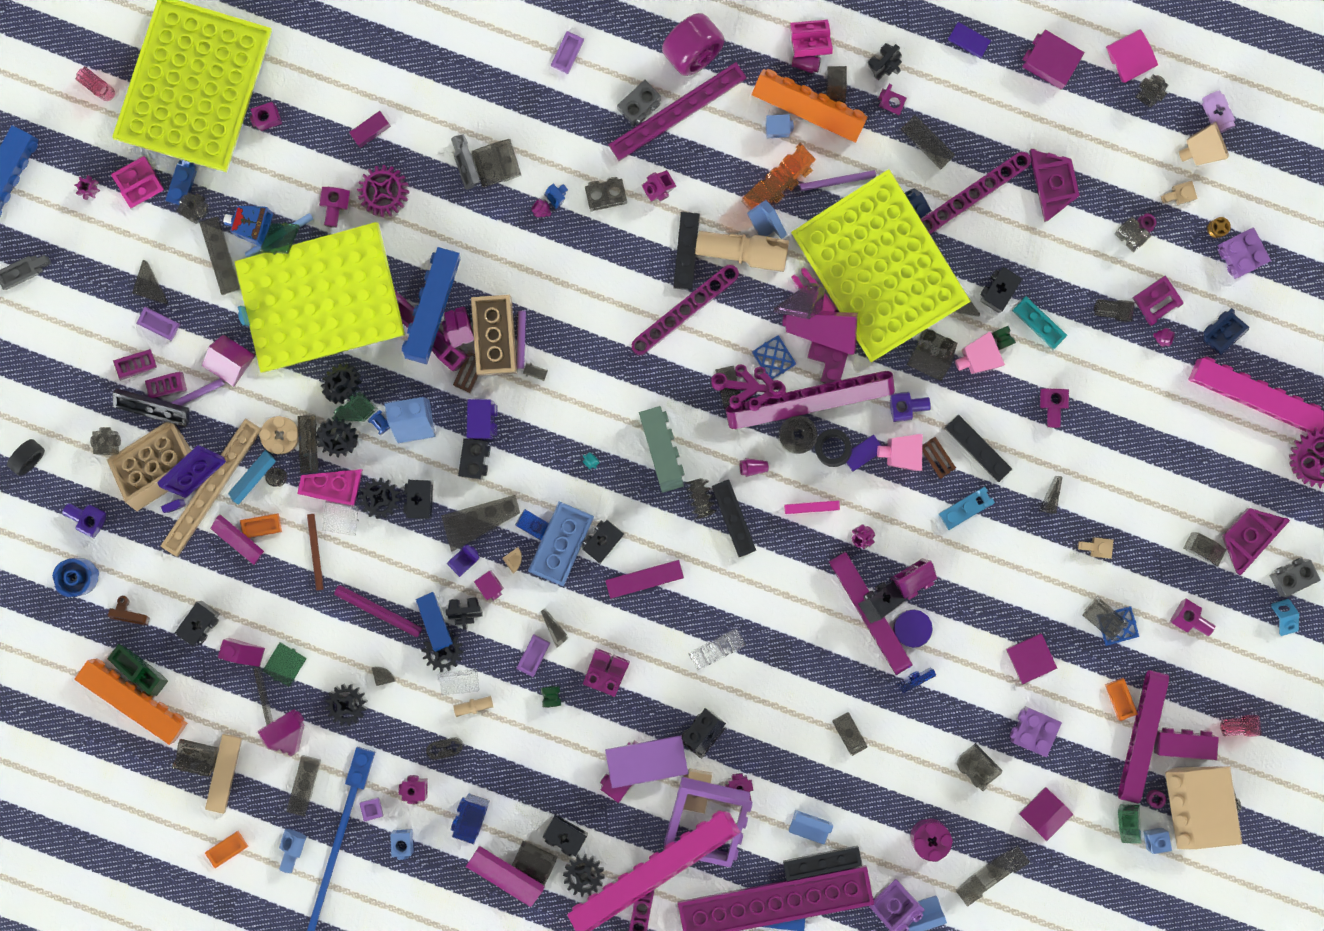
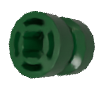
M1009 325L992 332L993 338L997 340L998 350L1016 343L1014 337L1010 335Z
M560 686L541 687V694L544 697L542 701L543 708L561 706V699L559 698Z

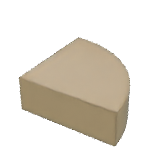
M519 547L502 558L513 574L519 569L522 561Z

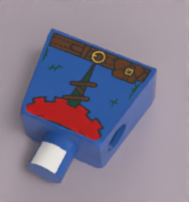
M238 206L235 215L226 214L224 216V224L231 226L230 231L236 237L264 247L273 212L268 207Z

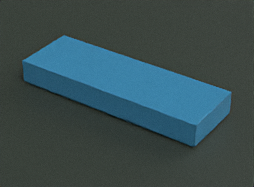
M265 450L228 493L236 504L239 505L276 462L268 451Z

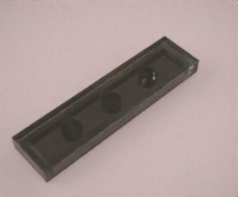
M216 216L200 221V227L221 295L241 290L219 217Z

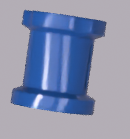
M381 410L374 413L368 419V422L372 423L379 431V435L384 434L390 429Z

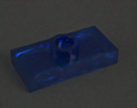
M524 509L515 526L542 540L549 523Z
M931 667L920 673L915 671L908 675L909 679L899 683L897 686L902 693H905L936 676V673Z

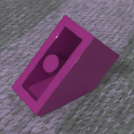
M226 638L222 641L218 658L237 664L260 667L265 648L233 638Z

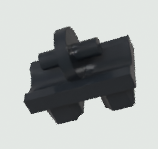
M885 43L880 49V54L884 57L879 60L874 56L868 61V67L873 71L874 77L878 81L885 74L890 76L892 72L897 75L901 72L899 65L902 63L900 60L902 54L897 44L891 46Z
M476 597L468 598L467 607L461 608L460 600H449L448 609H445L448 620L455 619V625H462L463 630L468 629V624L475 623L474 618L483 617V611Z

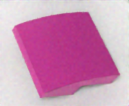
M828 19L790 23L794 57L833 54Z
M1141 29L1106 46L1112 64L1116 65L1121 82L1125 83L1158 66L1153 50Z
M146 156L111 174L130 209L164 190Z

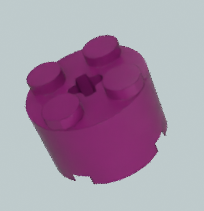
M936 819L918 821L913 826L910 834L912 847L924 860L938 862L946 857L951 850L953 842L951 834ZM928 838H934V841L929 842Z

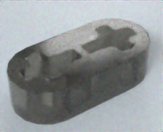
M458 737L437 740L428 745L426 753L433 760L454 756L462 751L463 742ZM452 741L455 744H459L456 751L453 748L447 749L446 746H450ZM433 745H436V748L443 747V750L439 751L438 755H435L434 752L431 753Z

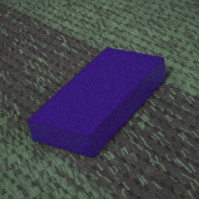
M959 22L948 38L950 42L980 59L991 42L988 38Z
M874 434L852 449V454L846 462L852 472L877 456V448L882 445Z

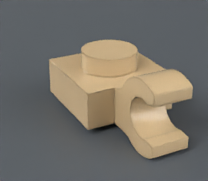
M1192 181L1172 187L1173 192L1161 196L1163 204L1176 200V204L1180 205L1198 199Z
M1092 537V543L1079 542L1078 549L1091 551L1092 557L1112 559L1114 540Z

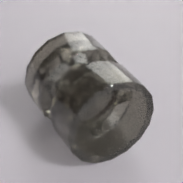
M1131 216L1114 234L1121 241H1126V246L1134 253L1152 235L1145 228H1140V223Z

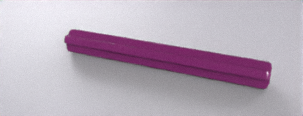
M341 585L334 592L335 596L414 637H418L422 631V627Z

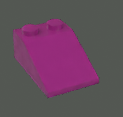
M922 558L890 579L895 582L903 597L910 600L918 595V590L923 587L928 589L933 586L937 575L932 561Z

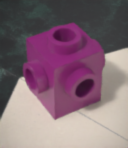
M668 170L652 173L647 177V181L642 184L651 202L657 199L662 201L668 198V193L677 187Z
M743 773L732 774V778H728L729 784H725V787L733 789L742 786L738 790L754 791L752 779L748 780L747 775L743 776Z
M418 775L407 776L402 781V784H399V795H402V801H407V804H418L419 801H425L428 798V778H419Z

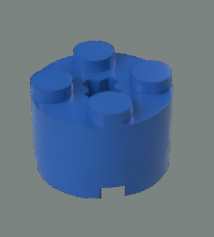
M66 559L58 563L54 568L52 574L54 587L61 595L66 597L86 595L96 587L99 570L88 559Z

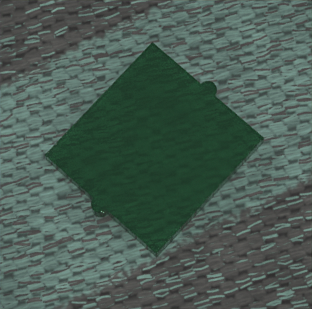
M286 222L283 224L271 223L260 251L263 253H273L274 255L276 253L289 254L300 226L298 224H287Z
M279 642L262 671L273 677L274 681L278 680L290 687L307 658L296 652L295 648L291 649Z

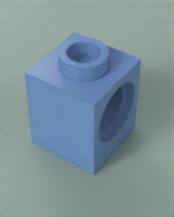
M790 114L766 115V139L788 138L790 132L794 131L793 120H790Z
M1160 827L1143 831L1146 849L1149 852L1158 854L1172 851L1170 836L1167 830Z
M393 830L390 834L391 856L397 857L398 860L408 859L414 852L413 830ZM398 841H404L407 848H399Z

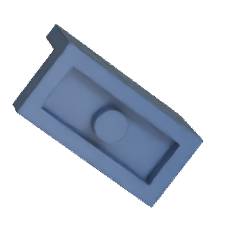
M766 200L747 213L758 235L768 236L775 232L781 239L787 236L775 209Z
M795 810L789 832L820 844H825L828 834L832 832L834 826L832 822Z
M936 895L918 901L925 909L922 912L923 917L918 922L913 921L908 927L909 931H925L947 924Z

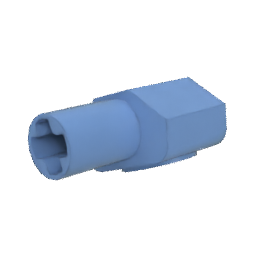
M291 829L284 830L279 849L284 851L279 868L280 871L292 873L297 857L300 858L307 836Z

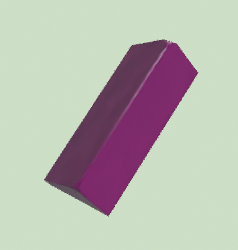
M378 111L349 133L361 148L390 128L391 125L382 112Z

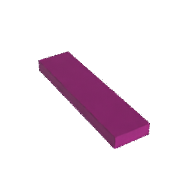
M675 560L605 581L611 599L683 579L684 576L680 561Z

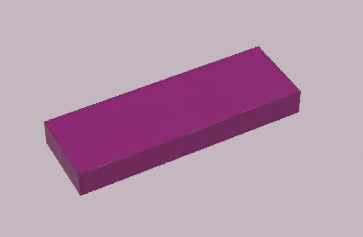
M222 515L215 518L210 529L255 565L264 550Z

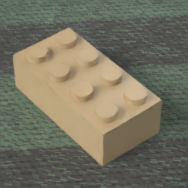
M510 295L471 297L477 375L517 373L512 297Z

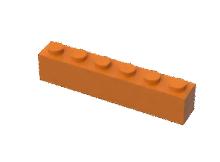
M770 69L762 70L751 94L855 143L868 117L860 110H852L845 103L835 102L825 94L815 93L810 87L800 86L794 80L778 76L775 71Z
M97 658L86 661L75 677V681L168 745L177 740L188 724L184 721L183 716L169 711L167 705L153 700L152 695L137 689L135 683L129 680L125 681L121 678L119 672L105 667L106 664Z

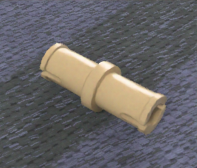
M490 695L489 697L477 700L470 699V702L453 705L455 716L458 717L469 713L477 714V711L494 708Z

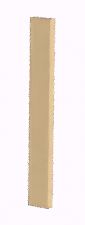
M244 419L221 454L226 462L201 484L162 543V548L176 557L180 555L261 431L259 426L248 419Z

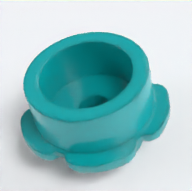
M591 452L583 455L585 458L583 463L589 469L592 467L596 469L600 463L599 460Z

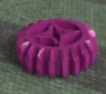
M382 165L381 170L378 166H375V172L368 169L370 175L368 177L365 174L362 175L365 182H358L363 186V188H357L359 193H363L358 196L359 200H364L361 205L363 207L367 206V212L373 210L374 216H377L379 211L381 217H385V212L391 217L392 210L399 213L397 207L404 208L405 206L401 202H408V198L404 195L410 194L409 190L404 189L409 186L407 182H404L405 176H400L401 172L399 170L394 172L392 166L389 167L388 171L386 165ZM380 177H390L389 180L386 179L382 183L375 181ZM395 181L398 185L397 197L392 194ZM370 186H373L375 188V194L373 195L374 199L372 201L369 197ZM378 187H380L381 189H384V190L386 189L387 193H388L390 196H388L387 194L381 193L380 190L378 189ZM385 199L392 202L385 206L377 205Z

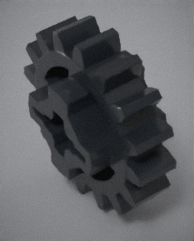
M347 363L345 366L339 364L337 369L333 366V371H327L328 376L322 378L325 382L321 384V387L324 389L322 394L334 404L338 402L344 404L345 400L350 402L351 396H357L355 391L361 389L358 384L362 383L359 379L361 374Z
M335 417L334 421L328 418L326 423L322 422L317 429L315 438L316 441H319L317 446L323 447V453L328 451L329 456H332L334 453L337 458H339L340 454L346 457L347 453H352L357 446L359 437L356 434L357 429L351 428V422L346 424L344 418L341 422L338 421L337 417Z
M380 477L379 482H377L373 478L372 484L366 482L367 488L360 489L364 493L363 495H358V498L363 499V502H360L359 505L365 506L363 512L369 511V517L376 514V519H380L381 515L384 518H388L387 513L395 514L392 510L393 508L399 509L396 502L401 501L400 498H397L400 491L394 490L397 485H390L391 480L388 479L384 482V478ZM382 485L377 491L371 490L375 486ZM389 490L392 494V500L388 496ZM381 494H382V498H383L384 500L381 501V502H378V499L376 498V495H381ZM368 497L371 500V506L368 503ZM381 506H388L386 510L378 511Z
M452 631L449 634L455 651L449 645L445 647L447 653L441 657V651H434L430 641L423 642L426 648L421 649V652L426 653V655L422 658L428 659L426 665L432 664V670L434 671L437 667L440 668V672H443L445 667L450 671L451 665L454 667L458 666L456 660H462L459 654L464 653V650L459 649V647L463 643H457L459 636L453 638ZM430 650L433 651L435 659L432 658ZM448 658L452 660L449 663L441 664L443 659Z
M342 684L341 689L338 686L334 688L335 693L329 692L331 698L325 700V702L329 703L325 710L331 711L328 717L334 716V723L340 720L341 726L345 722L350 726L352 725V720L357 723L359 722L358 717L363 718L365 716L362 711L368 709L364 706L368 700L362 698L365 692L360 694V687L353 689V684H350L348 688L345 684ZM343 692L350 693L348 696L340 695ZM356 698L358 699L359 707L356 705ZM346 701L349 702V704H348L349 707H348V708H344V706H345V703H344V702H346ZM334 703L337 704V711L335 710ZM346 713L354 715L352 717H343V715Z
M579 854L576 855V860L571 858L569 860L571 865H565V869L568 871L563 872V876L567 877L564 880V884L569 883L567 890L574 889L573 895L580 892L581 897L584 896V893L590 896L592 890L597 893V886L602 887L603 882L600 880L605 878L604 874H600L604 871V867H598L600 860L594 862V856L592 855L588 859L587 854H584L583 858H580ZM585 863V865L583 866H576L578 864ZM592 867L595 869L597 877L592 874ZM586 872L587 877H584V879H582L581 874ZM571 874L576 878V884L573 882ZM587 884H590V885H591V886H589V887L583 888L584 885H587Z

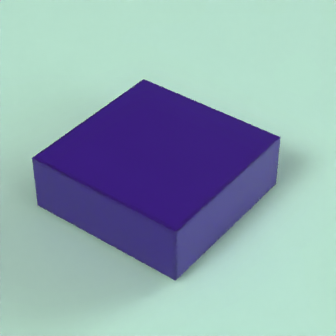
M177 499L162 505L161 509L163 513H170L185 507L186 503L184 499Z

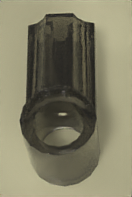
M1097 299L1094 306V316L1115 318L1116 321L1132 322L1135 302Z

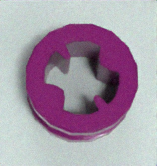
M1151 790L1146 796V801L1150 806L1158 809L1165 805L1166 797L1158 790ZM1155 794L1158 797H1160V800H1158L1159 803L1157 804L1154 801H1152V798L1154 799L1153 796Z

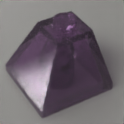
M808 283L776 306L773 312L811 319L823 309L825 288L819 287L817 283Z

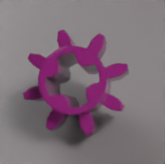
M87 175L86 179L79 177L80 181L78 184H74L78 189L76 194L79 196L83 195L82 197L85 200H88L89 197L95 199L96 193L101 191L96 186L99 182L97 180L92 181V177Z
M862 524L852 530L854 535L851 539L855 546L866 549L875 543L873 538L876 535L871 527Z

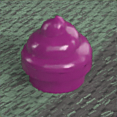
M537 199L531 208L534 216L537 218L551 216L548 202L545 199Z
M1164 328L1154 333L1153 336L1161 347H1170L1175 332H1172L1169 328Z

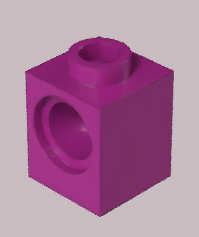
M273 102L250 109L252 125L260 131L282 124L277 106ZM264 113H268V119L261 121V116Z
M492 570L474 581L486 600L491 598L494 601L503 595L501 591L504 587Z

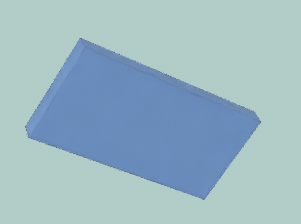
M558 501L528 572L564 587L594 516Z

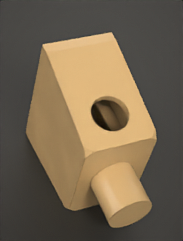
M1216 122L1190 136L1186 140L1188 148L1179 151L1182 162L1193 158L1196 166L1225 160L1229 157Z

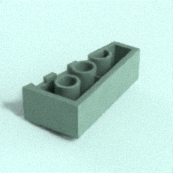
M661 406L639 412L662 493L684 487L682 476L685 473L682 464L678 465L676 458L680 456L677 446H672L671 440H674L672 429H667L666 423L669 422L667 412H662Z

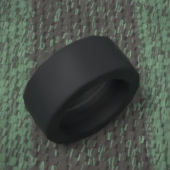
M829 429L823 431L818 436L815 442V452L818 459L824 465L838 467L844 465L849 460L852 454V445L849 437L843 431ZM831 437L841 439L845 445L843 455L836 459L826 457L822 451L823 443Z
M29 439L12 453L8 459L7 466L18 476H22L36 466L44 455L45 450L34 439Z

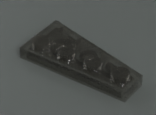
M516 495L441 515L451 552L520 514Z

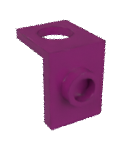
M889 83L887 88H882L878 99L881 102L878 107L900 115L907 97L891 91L892 84ZM891 98L899 99L900 106L898 108H892L889 105Z

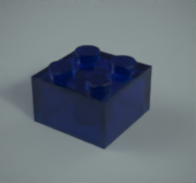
M468 793L466 798L462 797L456 811L460 814L459 816L456 815L450 829L453 831L452 837L474 844L479 836L490 800Z

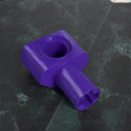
M910 392L890 395V409L893 422L912 420L913 412L931 410L930 398L911 399ZM898 402L905 404L904 412L897 410L896 405Z
M70 503L65 506L62 515L78 522L75 528L77 531L93 539L100 532L107 514L91 505L86 506L82 510ZM90 517H93L95 520V524L92 527L89 525Z

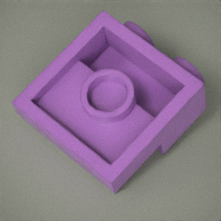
M1254 227L1218 245L1219 255L1222 259H1225L1228 265L1227 270L1234 279L1271 261Z
M1025 706L1018 714L1017 719L1019 722L1017 726L1011 730L1010 741L1047 758L1062 722Z
M897 879L874 899V905L869 906L890 931H909L908 926L913 921L918 922L923 917L922 912L925 910Z

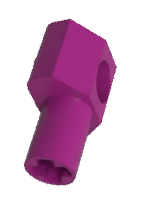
M322 187L319 206L326 208L324 226L337 228L340 210L348 209L349 190L336 187ZM338 194L339 199L336 202H331V196Z
M1043 388L1040 390V408L1048 409V428H1061V409H1069V389ZM1052 394H1056L1058 396L1059 400L1057 404L1052 403Z
M1187 598L1181 601L1170 620L1172 624L1187 633L1192 628H1195L1206 636H1210L1215 630L1213 623L1201 617L1202 608ZM1186 611L1190 612L1188 620H1184L1183 617Z

